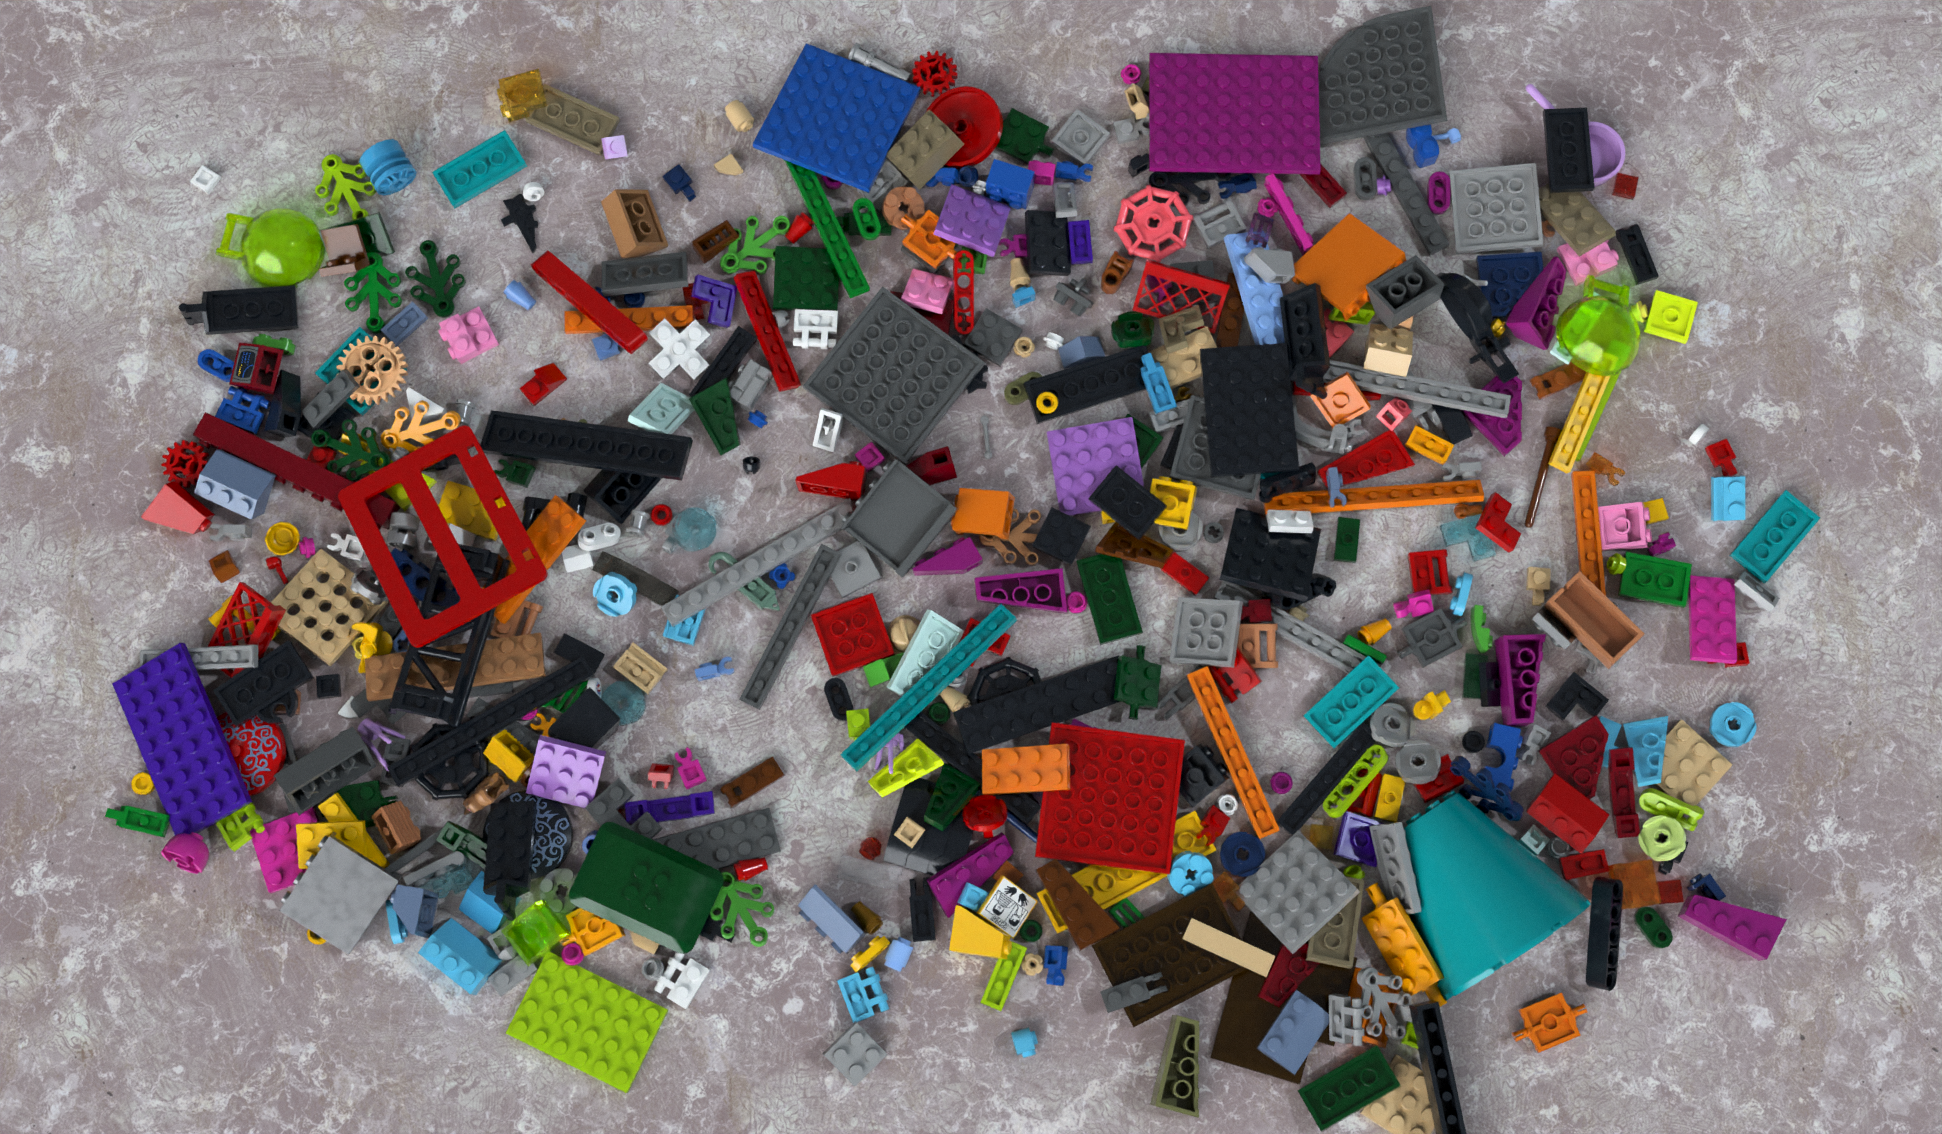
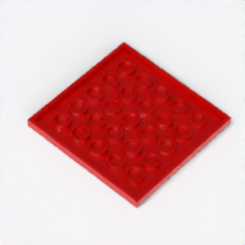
M1051 723L1049 745H1069L1070 790L1043 791L1035 857L1169 875L1185 740Z

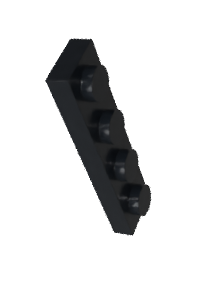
M738 326L689 394L690 397L699 394L725 378L729 379L757 338Z

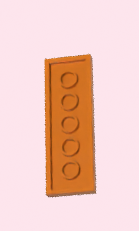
M556 494L526 531L547 571L586 522L579 513ZM530 549L523 553L527 561L534 558ZM509 554L505 558L510 561L506 577L516 571V567ZM535 586L498 605L494 616L500 622L506 624Z

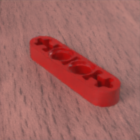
M966 250L956 252L953 258V324L955 330L960 334H968L974 327L973 255ZM963 253H965V257L969 258V262H965V269L970 268L969 273H957L958 268L962 269V263L958 262V258H961ZM961 275H966L969 278L967 287L962 288L958 285V278ZM961 297L969 299L970 303L966 309H961L958 306V300ZM958 311L962 313L970 311V316L965 315V321L969 322V326L965 327V330L958 326V323L962 322V315L958 316Z

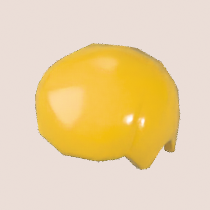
M280 521L272 525L265 536L268 549L276 555L292 553L298 547L300 541L298 529L289 522Z

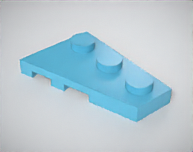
M1668 716L1623 724L1628 747H1633L1634 772L1638 787L1661 783Z

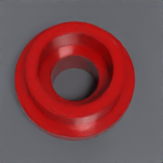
M665 504L656 505L650 514L652 521L658 526L667 525L673 516L670 507ZM661 512L666 513L663 519L658 518V514Z

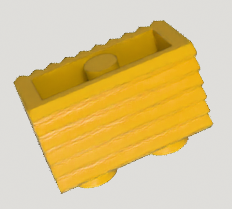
M504 729L491 738L492 740L483 754L489 758L492 764L498 766L508 779L516 783L522 778L530 764H533L535 756H533V753H530V750L523 747V744H520L511 733Z

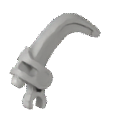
M1292 396L1297 439L1322 448V451L1344 455L1345 452L1352 451L1353 444L1347 442L1348 438L1362 437L1365 434L1364 429L1360 431L1354 430L1355 426L1361 425L1360 419H1355L1346 426L1337 424L1333 427L1332 431L1318 429L1303 423L1297 414L1296 397Z

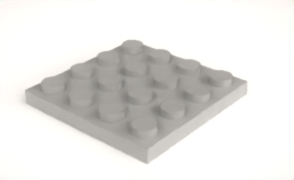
M1536 163L1449 171L1456 254L1543 247Z
M1299 830L1259 866L1261 868L1255 874L1248 876L1233 890L1234 894L1292 954L1360 893Z

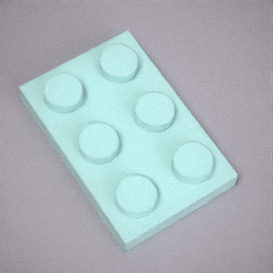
M660 383L632 411L628 422L649 432L672 434L695 409L689 400L690 397Z

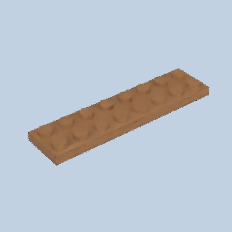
M534 633L486 640L472 687L545 677L542 634ZM468 643L435 648L462 654L465 653ZM406 652L372 656L365 659L366 695L368 701L392 698ZM420 654L445 691L454 690L462 663ZM413 661L406 684L433 689Z

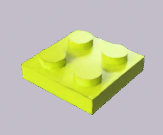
M1656 290L1653 294L1648 313L1649 316L1647 317L1643 332L1686 344L1698 302Z

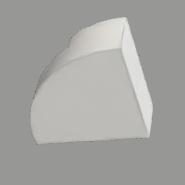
M351 696L338 712L339 715L346 718L358 717L350 705L355 697Z

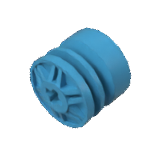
M394 139L376 143L368 148L360 157L359 163L367 176L370 177V181L379 195H391L399 192L412 183L417 174L410 160L405 158L406 154L399 142Z

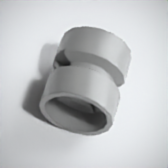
M392 513L390 520L392 530L388 531L386 544L397 548L414 549L417 538L414 532L418 531L419 517L406 513Z

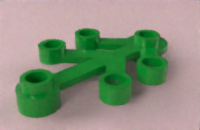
M370 252L367 253L369 261L374 259L375 263L359 270L353 277H348L344 281L347 290L356 291L359 283L368 275V282L355 297H350L345 301V306L349 311L355 312L369 295L370 317L366 321V326L372 333L378 334L382 332L381 329L385 326L384 320L379 316L378 293L387 299L388 303L394 308L401 306L402 299L398 294L390 292L378 282L377 273L387 279L388 284L394 288L401 284V278L383 266V259L378 253ZM392 278H397L395 283H391ZM350 282H355L353 287H348ZM398 298V302L392 303V299ZM356 302L354 307H349V304ZM378 320L377 325H371L372 321Z

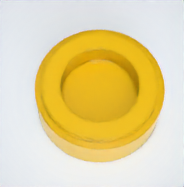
M138 773L132 779L131 786L137 794L148 795L155 789L151 776L148 773Z

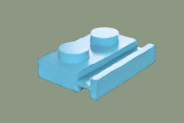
M1745 476L1711 477L1712 521L1745 520Z
M706 608L674 627L667 620L662 636L694 646Z

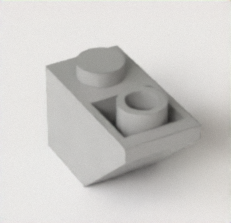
M1257 247L1244 257V261L1266 283L1285 284L1295 276L1292 251H1283V249L1264 250L1262 247Z

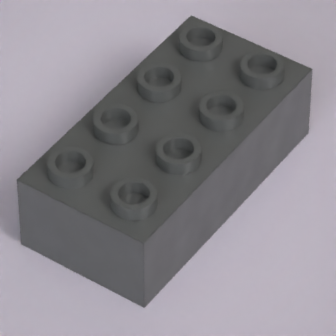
M352 726L340 732L338 736L330 741L322 743L309 754L303 755L290 766L282 768L274 777L298 815L375 768L376 764L366 744Z

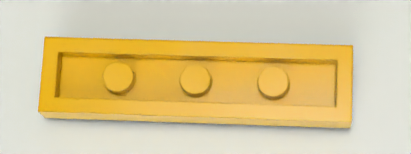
M339 793L334 794L318 806L328 822L358 821ZM366 832L367 858L385 869L390 863Z

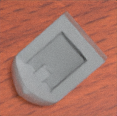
M507 926L487 937L490 945L501 960H512L517 956L520 946Z

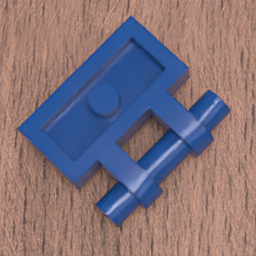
M231 386L228 394L234 396L232 401L223 398L215 417L240 429L257 434L265 417L258 410L261 407L269 409L271 401L265 399L260 394H251L247 392V389ZM246 400L251 402V405L246 407L241 405V402Z

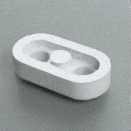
M605 523L581 530L577 542L581 549L593 551L617 544L621 531L617 525Z

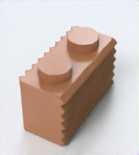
M401 800L379 808L372 815V819L376 823V827H378V831H380L388 850H390V854L393 855L412 848L421 840L420 830L413 824L410 818V811L403 805Z

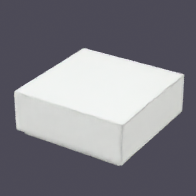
M202 165L190 182L207 194H210L221 177Z

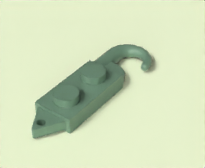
M717 552L709 559L708 566L710 571L716 574L714 568L716 560L722 559L730 566L739 561L726 552ZM760 578L738 589L761 610L765 608L780 611L775 596L776 591Z

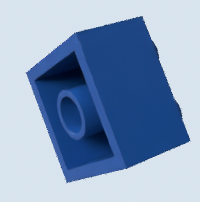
M994 159L986 180V197L1000 203H1007L1014 209H1027L1034 189L1035 171Z

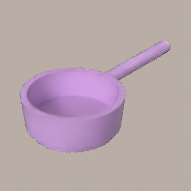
M1528 84L1526 86V91L1543 109H1556L1534 85ZM1589 122L1594 186L1596 187L1609 181L1621 169L1625 160V146L1621 137L1614 129L1603 123Z

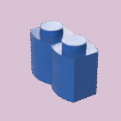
M1431 125L1408 128L1405 134L1406 140L1413 149V158L1417 166L1424 168L1435 164L1439 156V146L1435 138L1431 136Z

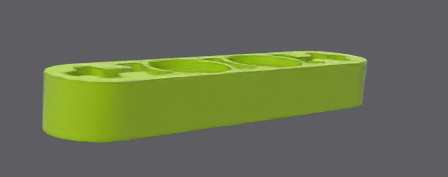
M1373 745L1368 748L1324 800L1323 809L1329 817L1338 818L1342 816L1387 763L1388 754L1382 746ZM1375 754L1381 755L1379 758L1373 757ZM1361 769H1368V773L1364 777L1357 776ZM1349 785L1354 786L1351 793H1343L1345 787ZM1332 805H1338L1336 809L1331 808Z

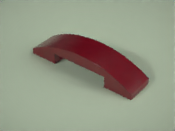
M1633 747L1609 749V793L1617 838L1637 837L1640 833L1632 770H1635Z

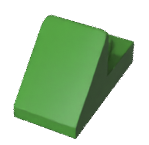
M904 652L863 666L870 688L890 681Z

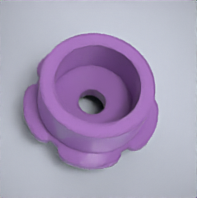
M1383 175V178H1377L1378 195L1387 196V192H1391L1390 179H1386L1385 175Z

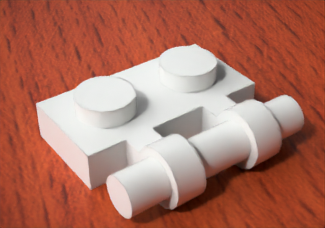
M795 309L794 332H802V338H793V346H802V349L821 347V349L828 350V347L833 348L837 344V339H828V334H837L838 311ZM809 333H821V339L809 338Z
M676 952L673 958L670 957L667 963L669 965L662 976L656 980L658 982L654 990L661 994L665 987L670 988L671 991L667 998L687 1009L709 974L710 969L691 958L685 966L680 963L685 954ZM678 969L682 973L676 983L670 981V978L675 970Z

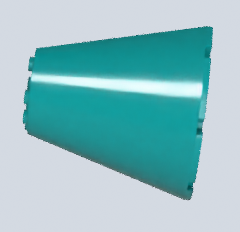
M1454 790L1442 797L1444 802L1440 803L1437 800L1424 809L1426 814L1423 816L1419 812L1406 821L1408 826L1404 828L1422 912L1412 913L1409 916L1444 976L1443 979L1437 981V987L1445 1000L1458 995L1490 976L1503 965L1512 962L1551 936L1560 927L1568 924L1591 905L1584 895L1459 792L1455 793Z

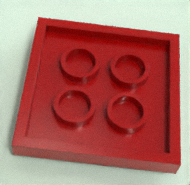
M873 593L811 614L832 677L895 655Z

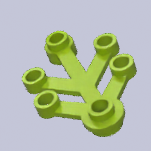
M334 154L327 155L321 163L322 169L325 172L322 182L315 188V193L319 198L323 199L329 196L330 191L328 188L333 176L337 182L331 200L324 206L327 214L334 216L339 212L338 205L343 194L353 211L352 220L357 219V215L360 213L363 214V217L369 215L365 209L360 208L351 189L364 192L367 196H373L376 193L373 184L370 181L361 183L346 179L341 173L354 174L357 178L362 179L367 175L364 170L361 174H357L359 169H363L360 164L355 166L345 164L339 156ZM334 161V166L329 167V163ZM367 187H373L371 191H366ZM321 189H325L323 194H319ZM335 206L333 211H328L329 207Z

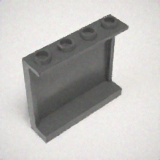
M895 459L893 462L890 460L884 466L882 471L885 473L880 479L876 477L869 485L870 492L866 496L862 495L855 503L857 508L854 512L851 513L849 511L841 521L844 523L841 528L892 567L898 575L905 577L958 511V508L903 463Z

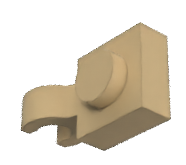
M1527 568L1526 590L1533 591V606H1541L1544 603V592L1550 590V568Z

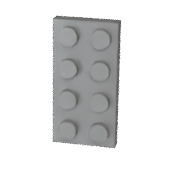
M1402 822L1369 826L1386 899L1392 900L1398 897L1407 914L1422 912L1421 899L1417 892L1416 877L1413 873L1410 861L1411 855L1407 847L1406 833Z

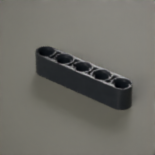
M1598 876L1595 878L1592 886L1586 984L1589 987L1608 991L1614 989L1617 981L1623 901V883L1618 879Z

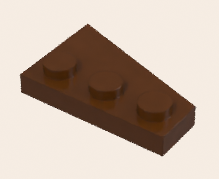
M1115 522L1098 543L1095 552L1163 568L1171 558L1173 549L1145 535L1138 540Z

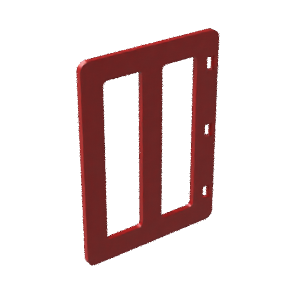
M463 425L347 486L338 494V499L409 642L416 648L423 647L544 581L548 576L544 563L469 426ZM475 446L478 454L471 457L468 449ZM452 454L457 455L516 567L514 573L484 589L480 587L422 475L424 469ZM398 483L403 485L460 597L459 603L429 619L423 618L366 504L368 499ZM502 497L506 506L498 508L495 501ZM530 549L534 558L527 561L523 553Z

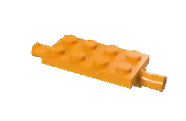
M1378 882L1366 888L1365 891H1367L1374 903L1375 910L1361 919L1393 974L1402 978L1401 988L1403 992L1413 996L1422 990V992L1425 991L1429 1000L1439 1002L1440 1007L1446 1004L1447 1001L1437 987V981L1443 979L1444 976L1398 897L1387 900Z

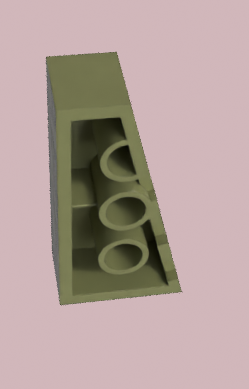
M1172 1015L1150 1105L1199 1118V1021L1179 1015Z

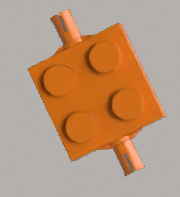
M928 209L922 218L914 221L905 214L901 222L910 227L909 234L902 241L905 247L935 269L938 268L944 259L948 257L954 258L957 252L954 248L957 243L933 235L939 220L937 215ZM964 256L958 258V262H961Z
M1561 992L1519 1009L1524 1022V1028L1512 1032L1513 1037L1517 1036L1514 1040L1517 1042L1528 1037L1533 1042L1537 1053L1581 1036L1576 1026L1575 1017L1587 1013V1009L1578 1011L1586 1006L1581 1004L1571 1009Z

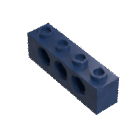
M394 548L391 554L411 594L420 601H423L427 587L420 588V582L424 579H430L431 574L428 572L431 569L421 561L418 564L412 561L414 556L405 549L400 552L397 548ZM411 566V573L409 575L404 576L403 570L406 567ZM439 577L431 603L451 607L460 602V597L455 587L450 590L445 586L447 581ZM440 592H445V598L442 601H437V595Z

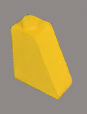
M956 905L949 950L956 953L1007 959L1012 949L1010 936L969 909Z

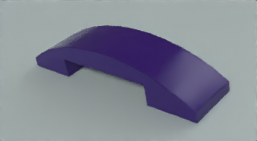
M713 791L657 800L625 803L626 820L632 825L647 811L658 823L715 814Z

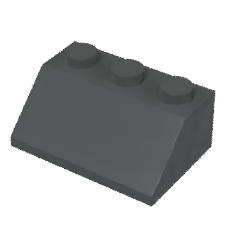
M1417 255L1366 285L1376 315L1389 329L1394 328L1438 301L1444 287V283Z

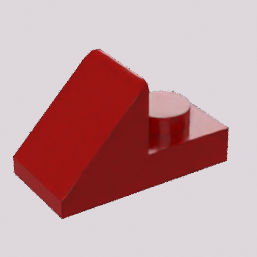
M554 363L533 370L536 375L519 389L536 406L564 383L567 378Z

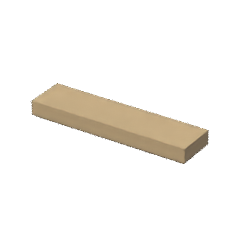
M1191 918L1183 936V940L1264 977H1267L1275 959L1274 955Z

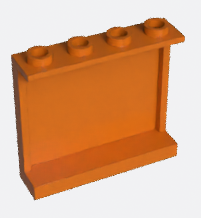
M1349 213L1294 263L1295 276L1291 279L1297 285L1301 282L1306 286L1313 283L1320 285L1322 298L1340 310L1344 320L1347 321L1351 316L1356 315L1365 303L1371 301L1366 285L1404 263L1406 256L1405 252Z

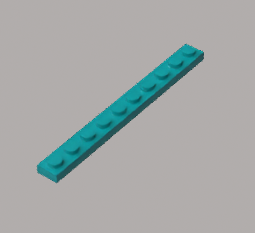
M1000 604L840 754L841 757L857 772L1017 621V618Z

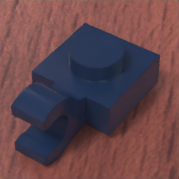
M679 164L662 176L663 180L675 194L681 191L689 202L696 198L694 190L690 187V184L693 183L692 179Z
M1251 173L1230 177L1229 181L1217 183L1220 189L1226 188L1224 192L1219 193L1221 199L1230 197L1234 191L1236 193H1248L1252 189L1257 188L1256 180Z

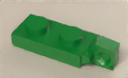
M126 805L121 806L120 811L107 808L105 817L117 820L116 825L121 828L165 838L170 815Z

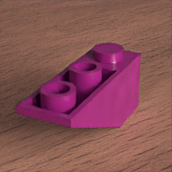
M962 537L953 542V546L947 550L945 548L939 549L934 553V557L928 560L924 558L916 562L912 570L914 576L965 574L983 564V559L971 538L965 539Z

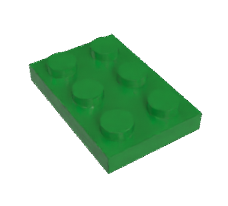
M1631 552L1624 553L1626 568L1621 574L1618 596L1681 608L1686 607L1692 564Z

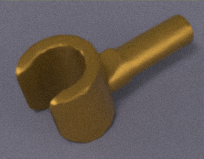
M1180 387L1174 399L1177 403L1182 399H1190L1191 395L1194 394L1189 393L1185 396V393L1190 388Z

